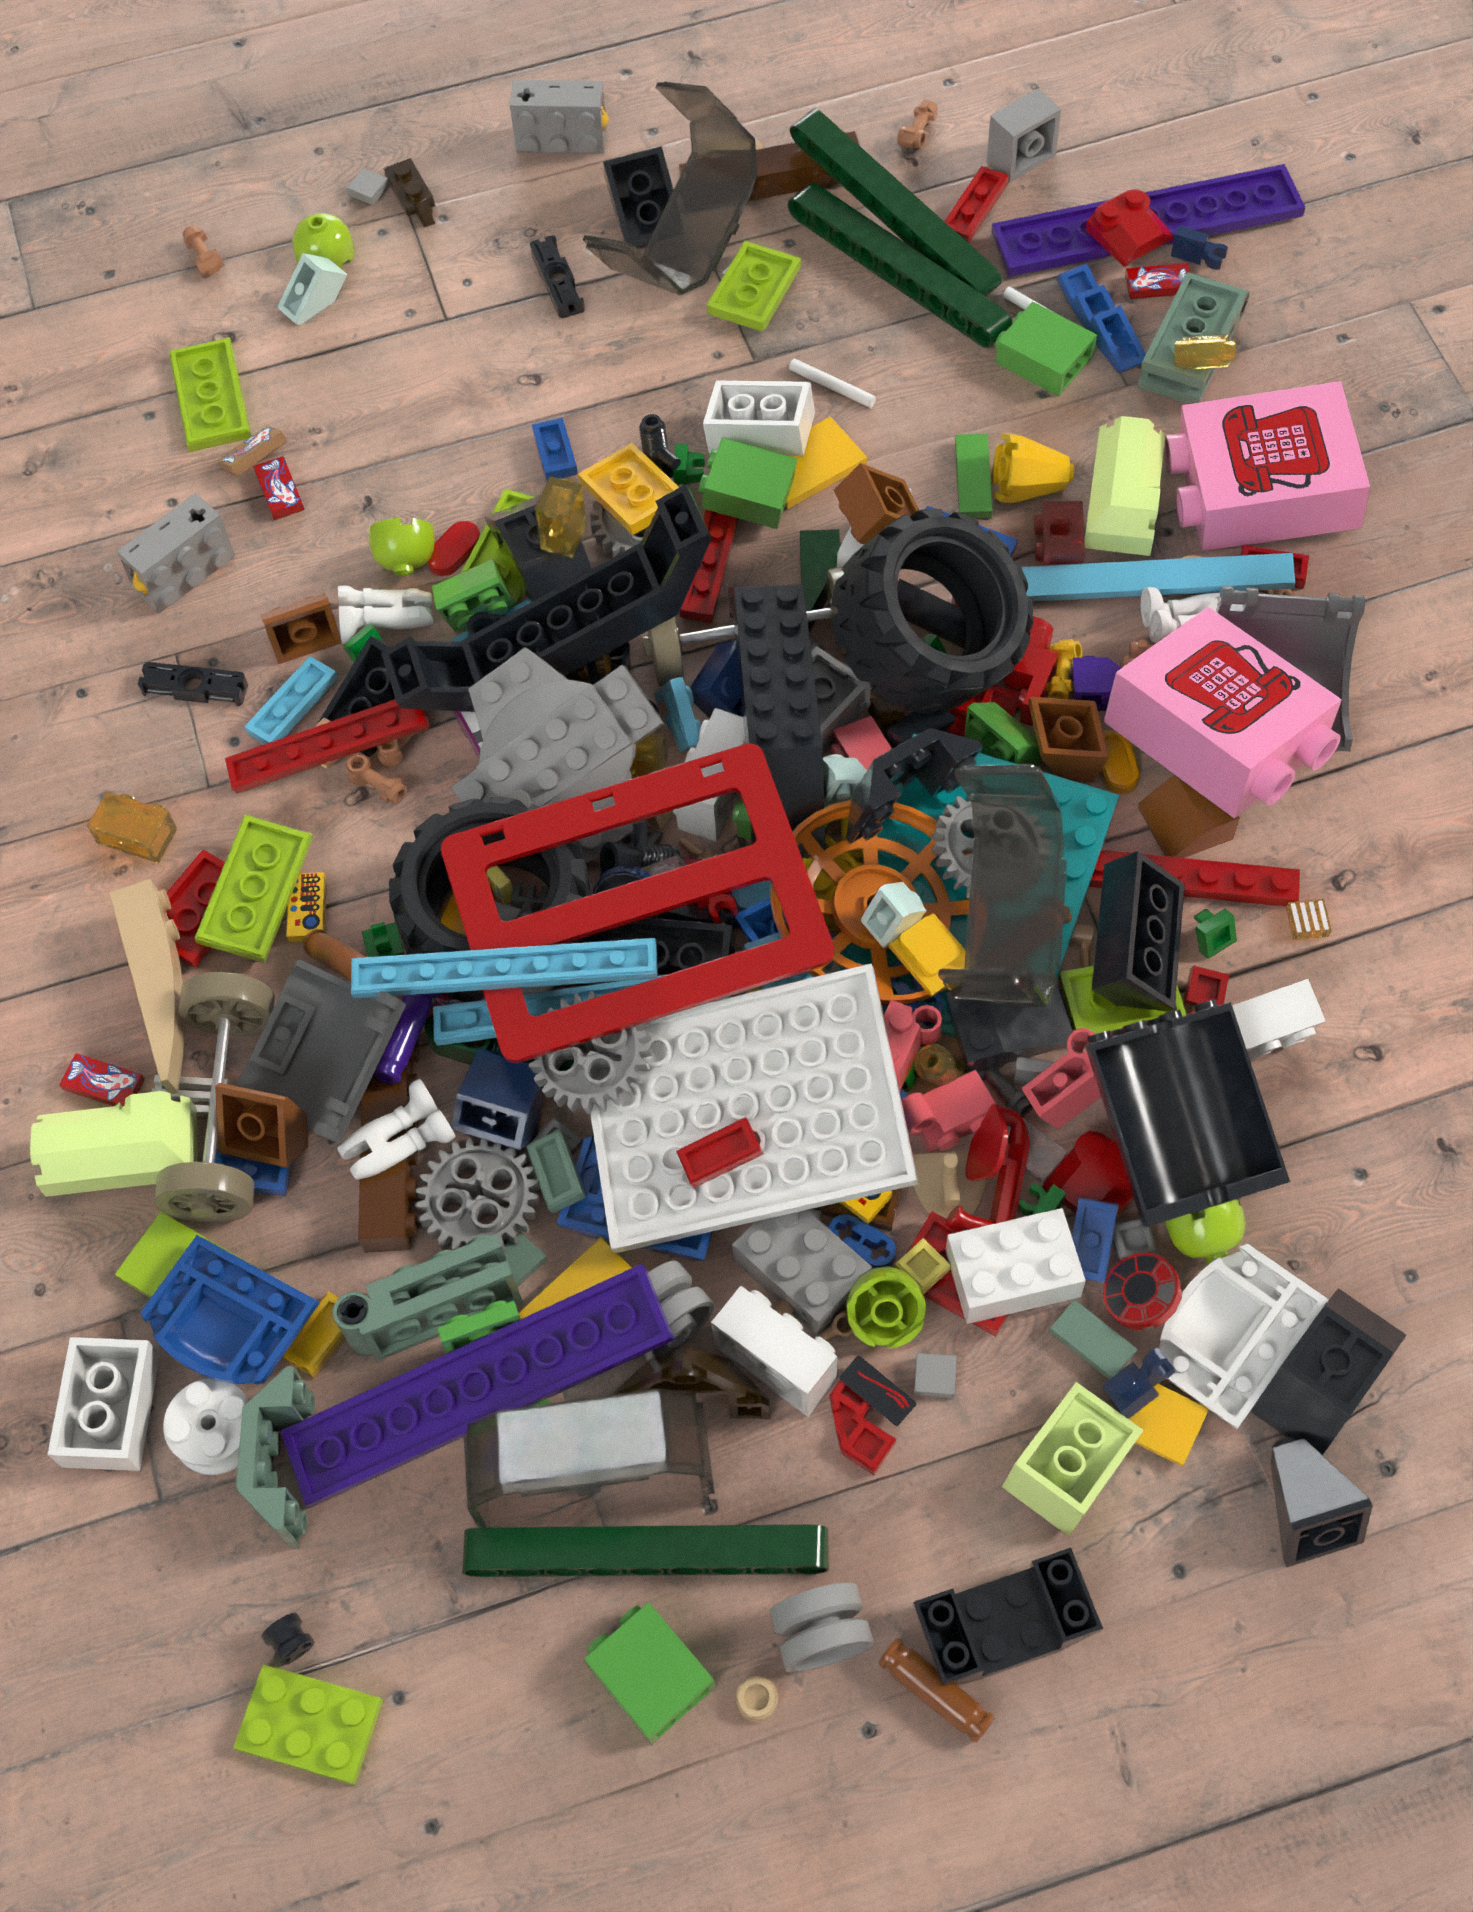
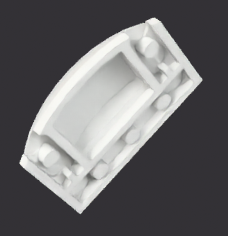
M1249 1244L1240 1246L1238 1248L1240 1252L1228 1255L1222 1259L1221 1257L1217 1258L1189 1283L1182 1292V1299L1175 1314L1165 1323L1159 1348L1176 1369L1174 1374L1167 1380L1235 1429H1238L1248 1416L1278 1369L1329 1300Z

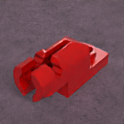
M1033 616V626L1028 632V635L1031 637L1022 660L1014 666L1010 674L1004 677L1007 687L1020 692L1017 701V707L1021 708L1020 722L1033 726L1028 700L1030 697L1045 698L1048 682H1051L1055 673L1058 653L1049 651L1050 641L1053 637V627L1044 619Z

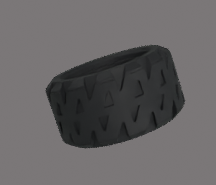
M942 509L917 510L910 517L907 514L902 515L857 550L843 566L842 571L844 574L835 582L832 606L838 608V613L832 617V624L837 644L843 646L848 654L844 657L846 663L860 681L869 682L873 686L870 690L872 693L889 704H904V710L930 714L939 710L946 712L962 706L1010 674L1014 666L1022 660L1031 637L1028 635V632L1033 626L1032 599L1027 598L1028 582L1019 562L1014 563L1009 555L1008 546L993 531L985 532L979 527L977 520L959 512H953L948 517H943ZM900 570H914L927 574L940 582L954 597L962 612L966 628V643L962 656L945 654L930 647L911 629L902 613L898 600L897 581Z
M491 797V802L483 803L479 799L474 798L450 805L448 807L450 812L445 815L433 814L413 831L416 840L414 842H404L392 866L395 877L389 880V902L407 955L470 950L467 936L449 929L437 918L441 902L452 887L441 853L442 842L450 835L540 808L539 806L531 804L527 808L520 800L515 798ZM503 831L482 837L484 846L506 839ZM577 840L497 865L526 870L540 878L549 887L547 899L540 911L592 895L586 862ZM582 938L565 944L582 943ZM555 985L521 987L523 994L528 992L537 993L545 992ZM483 990L446 992L448 997L462 1002L479 1001L485 998Z

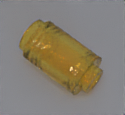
M1229 334L1181 336V340H1175L1174 365L1175 367L1181 366V370L1228 368L1229 361H1235L1236 344L1235 340L1229 341Z
M939 1044L924 1046L915 1057L914 1065L917 1074L935 1088L948 1085L957 1078L967 1074L963 1062Z

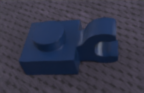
M1179 225L1174 236L1171 256L1200 265L1202 260H1204L1209 268L1220 270L1222 260L1227 256L1228 247L1221 243L1209 242V234Z
M1157 1347L1144 1357L1140 1369L1134 1362H1131L1104 1383L1102 1387L1121 1413L1129 1419L1159 1396L1154 1386L1172 1376L1176 1369Z

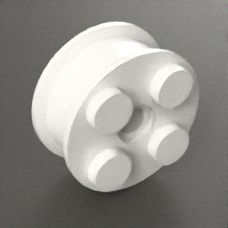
M209 1378L189 1384L173 1398L166 1410L163 1430L167 1445L189 1469L197 1473L219 1475L234 1470L238 1467L242 1408L249 1400L232 1383Z

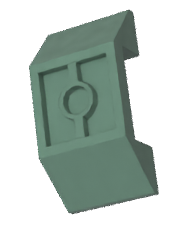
M285 1367L242 1408L236 1489L291 1549L300 1548V1536L306 1535L307 1513L305 1510H302L298 1501L295 1500L286 1487L278 1488L277 1472L273 1471L274 1456H279L281 1438L279 1431L276 1430H283L307 1419L308 1416H313L315 1396L314 1392L310 1391L307 1387L306 1380L301 1378L295 1367Z

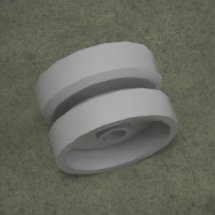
M675 1260L665 1262L648 1272L675 1340L643 1354L646 1360L677 1350L701 1329L714 1310V1302L703 1289L699 1287L690 1288L692 1276L680 1262Z
M848 1582L821 1586L788 1597L769 1609L775 1634L789 1637L780 1646L786 1672H804L830 1666L853 1658L874 1646L868 1621L853 1618L863 1608L857 1584Z

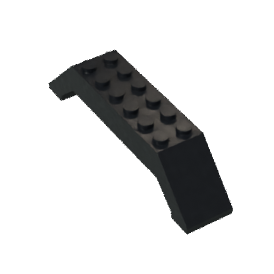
M687 484L655 501L658 508L640 543L460 642L415 641L410 636L381 652L397 704L402 709L475 712L468 688L524 648L529 649L563 676H566L678 615L711 541V536Z
M803 584L728 587L730 618L734 620L745 744H755L762 749L793 832L800 823L812 814L824 809L823 745ZM825 825L813 831L811 835L825 851ZM751 826V843L754 844L757 839ZM799 844L798 849L801 857L811 858L801 844Z

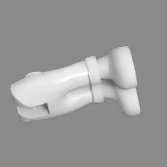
M338 586L339 623L342 644L351 639L356 634L358 628L367 624L374 627L397 630L433 625V612L430 609L433 601L432 593L417 588L395 590L363 588V591H358L350 586Z
M1144 588L1141 594V615L1144 626L1149 627L1150 640L1158 643L1207 607L1216 612L1220 592L1194 595L1181 600H1168L1167 603H1164L1162 595L1157 588Z
M420 1079L415 1080L409 1086L410 1101L404 1108L401 1105L394 1112L365 1124L337 1147L339 1154L344 1160L356 1157L369 1148L372 1150V1153L358 1160L350 1168V1172L355 1180L372 1177L385 1171L416 1151H421L427 1147V1142L438 1141L447 1143L456 1137L442 1112L437 1109L434 1100ZM427 1118L425 1123L418 1128L414 1127L407 1131L406 1134L387 1142L388 1139L400 1131L413 1126V1123Z

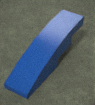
M1084 264L1059 274L1057 282L1083 327L1097 334V347L1118 373L1142 365L1146 353L1121 305L1115 307L1104 284L1098 286L1089 266Z

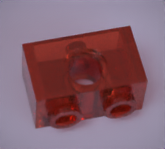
M1042 501L1041 515H1035L1034 535H1040V541L1035 543V562H1041V566L1084 564L1085 545L1082 501Z

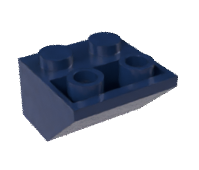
M735 640L719 643L690 686L693 694V703L709 718L715 708L743 717Z
M479 1048L457 1092L451 1128L519 1150L532 1142L537 1136L545 1094L542 1092L544 1086L539 1087L533 1079L538 1073H533L530 1069L529 1064L531 1062L511 1063L501 1053Z

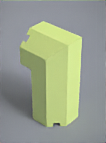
M1121 416L1114 420V425L1106 428V423L1099 428L1083 548L1150 556L1155 533V521L1158 514L1166 434L1161 430L1158 434L1154 430V424L1149 419Z
M157 1091L131 1094L125 1098L124 1107L118 1103L113 1107L38 1115L36 1118L38 1123H33L31 1126L30 1158L32 1165H39L42 1175L34 1176L36 1186L45 1197L156 1184L157 1175L162 1169L178 1163L197 1162V1109L189 1097L180 1095V1102L172 1101L171 1093Z

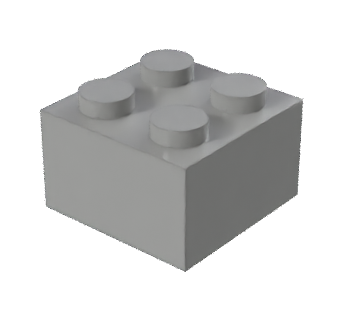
M1036 89L1020 97L1005 108L997 110L990 116L987 163L996 171L1009 175L1008 182L1010 183L1055 157L1061 109L1039 89Z

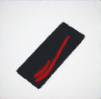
M857 1356L839 1376V1379L895 1426H899L916 1406V1402L861 1356Z

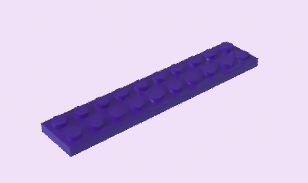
M1285 164L1145 192L1150 197V208L1174 236L1179 225L1209 234L1210 236L1303 217L1305 205ZM1108 200L992 223L991 233L1008 277L1112 256L1086 231L1087 220L1099 205ZM1173 238V241H1171V242H1166V243L1163 244V245L1173 243V242H1174V238Z
M641 1263L281 1430L305 1506H316L674 1341L675 1338L646 1266Z

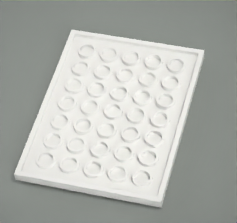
M872 964L709 1002L646 1022V1027L643 1031H648L652 1040L644 1045L651 1048L653 1055L642 1058L650 1066L648 1071H638L644 1083L636 1084L632 1082L629 1085L634 1094L632 1097L624 1092L620 1093L621 1105H616L610 1099L607 1100L605 1112L596 1103L593 1104L590 1113L610 1247L614 1253L918 1185ZM615 1033L607 1039L606 1044L618 1042L622 1034ZM609 1057V1058H610L611 1060H613V1061H620V1060L622 1059V1057H620V1058H611V1057ZM603 1068L599 1070L594 1079H604L609 1074L610 1069ZM747 1117L764 1154L693 1188L676 1151Z

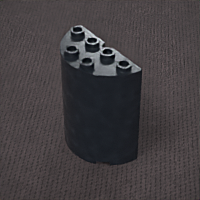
M1213 999L1194 1005L1195 1013L1182 1016L1179 1009L1148 1021H1138L1111 1032L1108 1030L1087 1037L1089 1043L1085 1046L1143 1227L1153 1226L1290 1182L1231 1002L1217 1006L1216 1000Z

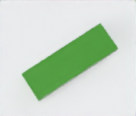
M955 434L959 513L973 519L992 518L988 434Z

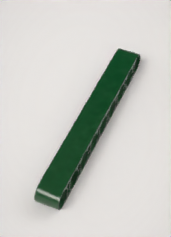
M814 108L790 126V135L797 146L906 244L985 297L1001 285V275L994 265L824 113Z
M814 182L810 183L788 201V210L796 221L984 348L991 347L996 342L999 334L1002 331H1007L1012 325L1010 315L1002 307Z
M813 1524L478 1527L464 1531L462 1574L472 1577L821 1574L829 1571L828 1528Z

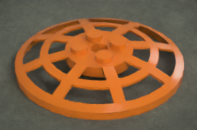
M851 800L832 804L815 812L797 826L793 831L797 846L801 844L814 860L807 871L812 887L821 870L837 885L832 900L817 899L822 914L832 915L840 931L832 939L835 948V955L832 961L845 969L863 966L840 954L852 942L862 948L869 949L871 952L872 966L875 972L881 1004L889 1005L891 1000L901 1004H909L930 998L925 989L904 995L893 994L890 978H897L911 973L904 965L888 967L886 950L890 948L887 946L883 949L860 921L868 908L867 902L874 898L880 887L891 883L903 882L909 890L917 894L911 883L922 874L932 888L937 902L922 903L926 909L922 918L934 913L949 930L951 916L973 914V927L966 951L975 959L984 941L988 923L987 898L984 903L981 902L980 893L975 891L971 896V900L949 902L942 880L930 865L939 855L932 853V848L937 842L932 839V835L935 829H937L935 826L937 821L923 812L895 802L893 805L895 811L888 817L906 823L932 839L919 854L900 843L885 838H877V835L867 841L862 837L852 844L847 840H843L824 851L811 833L834 820L849 817ZM863 850V865L853 868L847 873L833 861L834 858L844 853ZM878 850L894 854L907 861L909 865L901 873L890 867L878 865ZM771 883L770 901L773 918L782 939L790 933L783 919L782 909L775 889ZM825 966L807 971L813 977L826 975L822 971ZM953 981L951 984H949L948 986H946V987H945L944 989H942L941 991L947 989V988H948L950 985H952L955 981Z

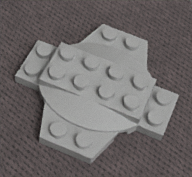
M524 648L468 688L483 743L479 764L476 766L477 769L453 785L452 789L461 802L475 798L483 803L491 802V797L518 799L529 808L531 804L543 807L632 779L630 768L632 760L635 758L636 744L664 725V722L624 665L619 666L592 685L566 679L532 651ZM612 796L593 802L592 805L594 811L613 806L615 803ZM646 819L634 823L646 822ZM633 823L577 840L585 862L591 863L598 858L601 848L606 842L619 843L632 834Z

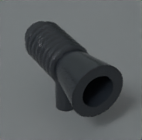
M646 415L639 425L642 452L669 478H672L674 475L673 470L680 466L681 459L668 450L664 421L658 415Z
M646 822L633 823L634 846L606 842L600 851V867L606 877L612 874L631 872L663 873L665 872L667 859H680L681 854L677 848H673L670 844L648 845Z

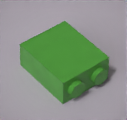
M1032 302L1024 312L1020 311L1016 315L1010 328L1007 331H1002L995 342V348L997 349L996 364L1060 396L1094 357L1097 334Z
M722 437L718 450L712 449L707 464V468L711 469L709 475L703 474L700 481L698 493L703 494L701 508L778 529L794 480L798 459Z
M648 1602L642 1608L636 1605L627 1611L619 1621L622 1626L610 1636L604 1633L595 1639L587 1648L589 1654L584 1660L588 1668L650 1744L653 1745L712 1692L716 1685L711 1675Z

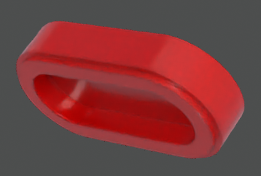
M459 521L451 525L434 543V552L427 562L429 570L438 576H448L456 572L469 558L480 537L478 527L470 521Z

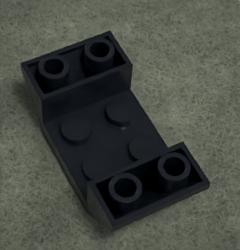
M544 493L485 517L499 545L504 543L523 577L525 594L530 603L592 569L585 548L556 496Z
M929 728L875 758L852 794L846 835L847 841L852 844L862 837L867 841L883 829L881 823L895 811L893 805L901 795L896 788V785L900 783L902 786H906L918 778L931 797L944 790L947 794L956 790L964 782L962 776L977 764L975 758L982 750V744L977 740Z
M1338 1288L1278 1369L1250 1412L1285 1437H1293L1295 1441L1304 1438L1323 1456L1407 1335Z
M1071 1547L1033 1560L1029 1569L956 1594L952 1588L913 1602L943 1686L984 1679L1058 1653L1103 1630Z

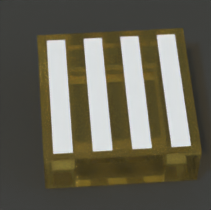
M1324 899L1288 902L1286 911L1293 940L1330 936L1332 930Z

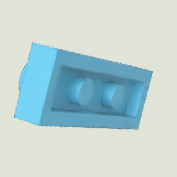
M309 656L244 726L247 735L263 745L285 738L338 680L336 671Z

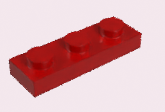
M981 165L944 222L970 243L1007 187L1009 175Z

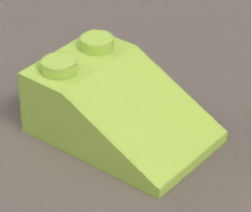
M1076 1382L1016 1461L1002 1488L1070 1537L1142 1434L1143 1429Z

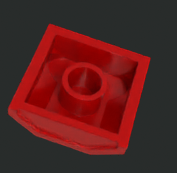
M1138 189L1127 190L1099 205L1086 224V231L1123 267L1128 266L1132 261L1166 242L1173 241L1174 235L1150 208V197Z
M1090 1130L1077 1139L1075 1147L1042 1185L1045 1192H1048L1053 1184L1065 1191L1064 1205L1075 1214L1079 1197L1119 1204L1117 1218L1134 1199L1116 1143L1106 1135Z

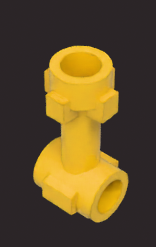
M1073 639L1061 640L1059 643L1050 645L1049 651L1058 653L1055 677H1052L1051 682H1048L1046 689L1049 693V698L1069 699L1070 691H1073V682L1068 680L1070 666L1073 658H1081L1083 654L1080 642L1073 641Z

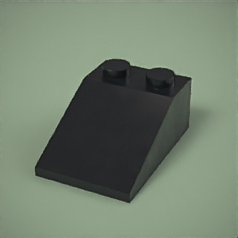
M662 146L603 161L604 177L627 251L686 236Z
M370 635L319 722L323 718L334 721L396 699L381 652L392 647L391 645ZM375 746L360 752L367 757H371L378 749Z
M1054 974L983 982L946 993L947 1011L967 1073L974 1070L979 1072L1015 1062L1017 1057L1029 1058L1067 1047V1040L1073 1032Z

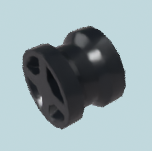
M291 1613L278 1619L262 1633L261 1638L267 1646H272L275 1651L274 1660L278 1666H285L299 1659L315 1643L309 1633L303 1632L301 1628L302 1620L297 1613Z

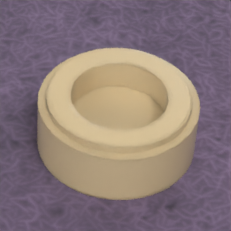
M751 1676L742 1681L736 1691V1704L741 1715L747 1720L762 1722L774 1714L778 1705V1693L776 1687L769 1679L762 1676Z

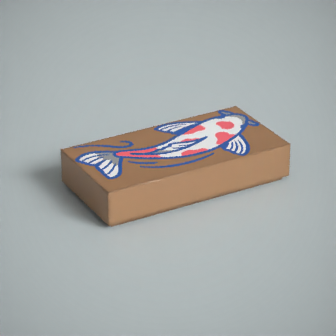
M267 425L217 461L224 471L239 476L285 444L287 439L282 431Z

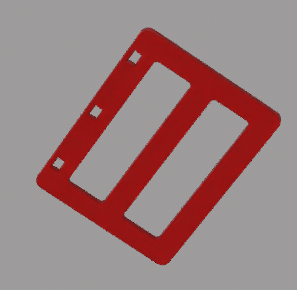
M743 744L448 836L441 845V853L470 950L565 944L762 881H770L773 884L790 934L785 938L539 1016L529 1014L521 987L483 990L501 1053L511 1063H521L828 965L835 955L832 938L764 753L755 744ZM722 763L723 772L707 777L703 776L702 768ZM730 792H737L741 795L757 839L754 844L510 921H502L500 919L487 878V870L490 867ZM613 796L615 805L594 811L593 802ZM499 831L504 832L506 839L484 846L483 836Z

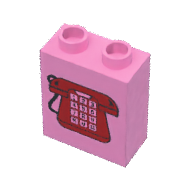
M1341 381L1181 405L1179 433L1165 436V462L1169 475L1184 473L1187 486L1177 487L1178 520L1181 528L1196 526L1202 552L1362 528L1370 484Z
M1207 607L1116 672L1104 722L1231 817L1236 818L1258 800L1267 806L1275 804L1291 786L1296 770L1304 764L1315 771L1330 759L1341 739V736L1331 728L1342 699L1210 607Z

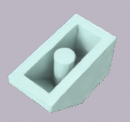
M302 253L277 308L295 324L301 325L335 302L347 274L329 258Z
M838 754L823 757L824 808L832 804L851 800L854 790L867 771L857 758H844Z
M903 882L885 884L878 889L860 921L884 949L900 937L904 931L920 921L926 909L923 907L920 897L914 891L909 890Z

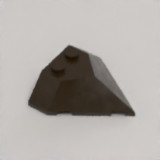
M690 1346L649 1359L608 1397L611 1417H651L652 1393L728 1394L730 1418L770 1419V1399L730 1359Z

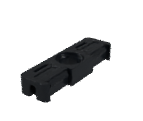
M550 235L545 237V241L542 242L539 239L531 241L532 258L558 316L566 318L584 312V299L579 298L576 292L574 276L565 256L561 257L558 252L556 237ZM562 273L565 275L560 280H552L551 278H549L552 274Z
M146 662L143 665L142 673L144 677H139L138 686L143 696H146L148 692L174 696L175 700L208 703V700L235 702L237 706L243 704L248 687L243 672ZM191 679H200L202 681L196 689L189 690L184 688L185 684Z

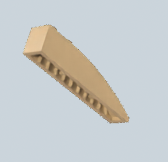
M150 878L109 892L159 1079L167 1091L173 1095L179 1091L185 1038V1021L180 1017L178 1011L183 980L175 941L180 940V936L174 920H169L166 911L171 909V904L165 889L158 890Z

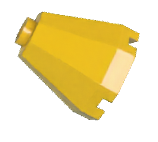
M1002 433L1000 439L1005 440L1004 445L997 444L992 470V485L999 483L1000 492L993 491L994 499L1000 502L1017 503L1065 490L1067 484L1072 482L1074 464L1070 463L1069 456L1021 435Z

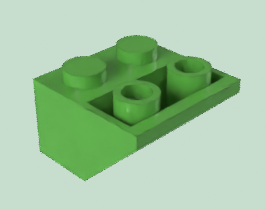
M494 559L432 586L437 611L454 632L458 630L466 631L467 621L475 613L488 612L503 615L507 612L508 608L515 605L504 576Z
M972 703L967 707L964 737L977 740L982 744L983 748L979 753L1034 770L1043 763L1037 738L997 703Z

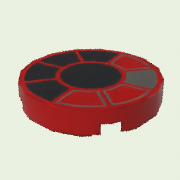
M1137 1253L1120 1260L1110 1270L1104 1282L1103 1300L1107 1311L1120 1325L1135 1331L1145 1330L1144 1328L1151 1326L1158 1327L1175 1314L1181 1302L1182 1289L1180 1287V1278L1175 1268L1161 1256L1152 1253Z

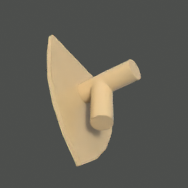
M969 1150L912 1154L918 1179V1185L913 1186L914 1191L929 1215L933 1211L947 1219L953 1208L958 1205L963 1207V1211L974 1215L979 1207L986 1186V1179L977 1182L967 1180L965 1167Z

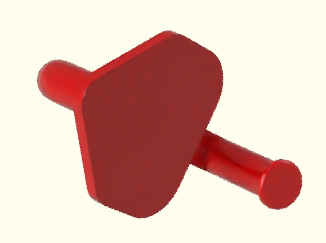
M992 1104L969 1146L965 1167L967 1180L977 1182L993 1178L999 1172L990 1219L987 1220L963 1211V1207L958 1205L948 1215L947 1225H954L966 1231L1016 1219L1030 1147L1029 1133L1025 1121L1018 1112L1004 1106ZM1007 1126H1010V1127H1011V1128H1010V1133H1009V1138H1008V1129H1007Z

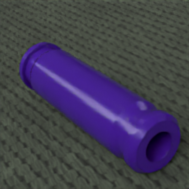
M437 993L403 996L401 1002L405 1003L406 1006L373 1073L376 1079L391 1085L400 1082L402 1078L401 1073L406 1069L432 1007V999L436 997Z

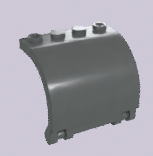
M1221 586L1219 602L1216 608L1218 614L1342 699L1331 729L1341 736L1335 752H1350L1353 741L1349 720L1350 671L1358 624L1365 609V595H1353L1352 598L1340 597L1338 593H1328L1327 598L1258 594V588L1246 587L1245 591L1233 590V586Z
M297 959L236 1086L288 1097L307 1113L308 1129L340 1144L406 1004L383 991H380L377 997L354 999L351 995V983Z

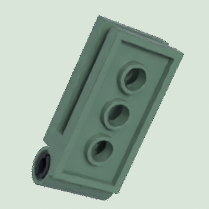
M1187 272L1142 361L1141 370L1143 373L1139 379L1138 388L1187 404L1200 403L1236 331L1237 324L1244 314L1250 291Z
M497 1233L490 1236H477L471 1239L467 1245L453 1251L443 1250L437 1252L430 1260L418 1265L402 1266L396 1269L393 1275L366 1285L370 1300L361 1292H348L342 1295L334 1304L333 1318L351 1349L356 1354L361 1356L373 1355L376 1361H380L439 1337L437 1328L444 1326L445 1322L452 1317L458 1315L472 1316L483 1312L487 1305L497 1301H505L506 1303L514 1301L518 1305L523 1303Z

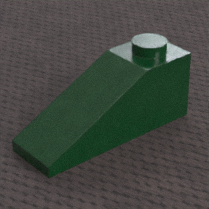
M839 529L799 531L801 584H803L806 612L823 609L828 600L826 572L828 569L837 568V553L842 545L840 543ZM816 621L808 622L809 632Z

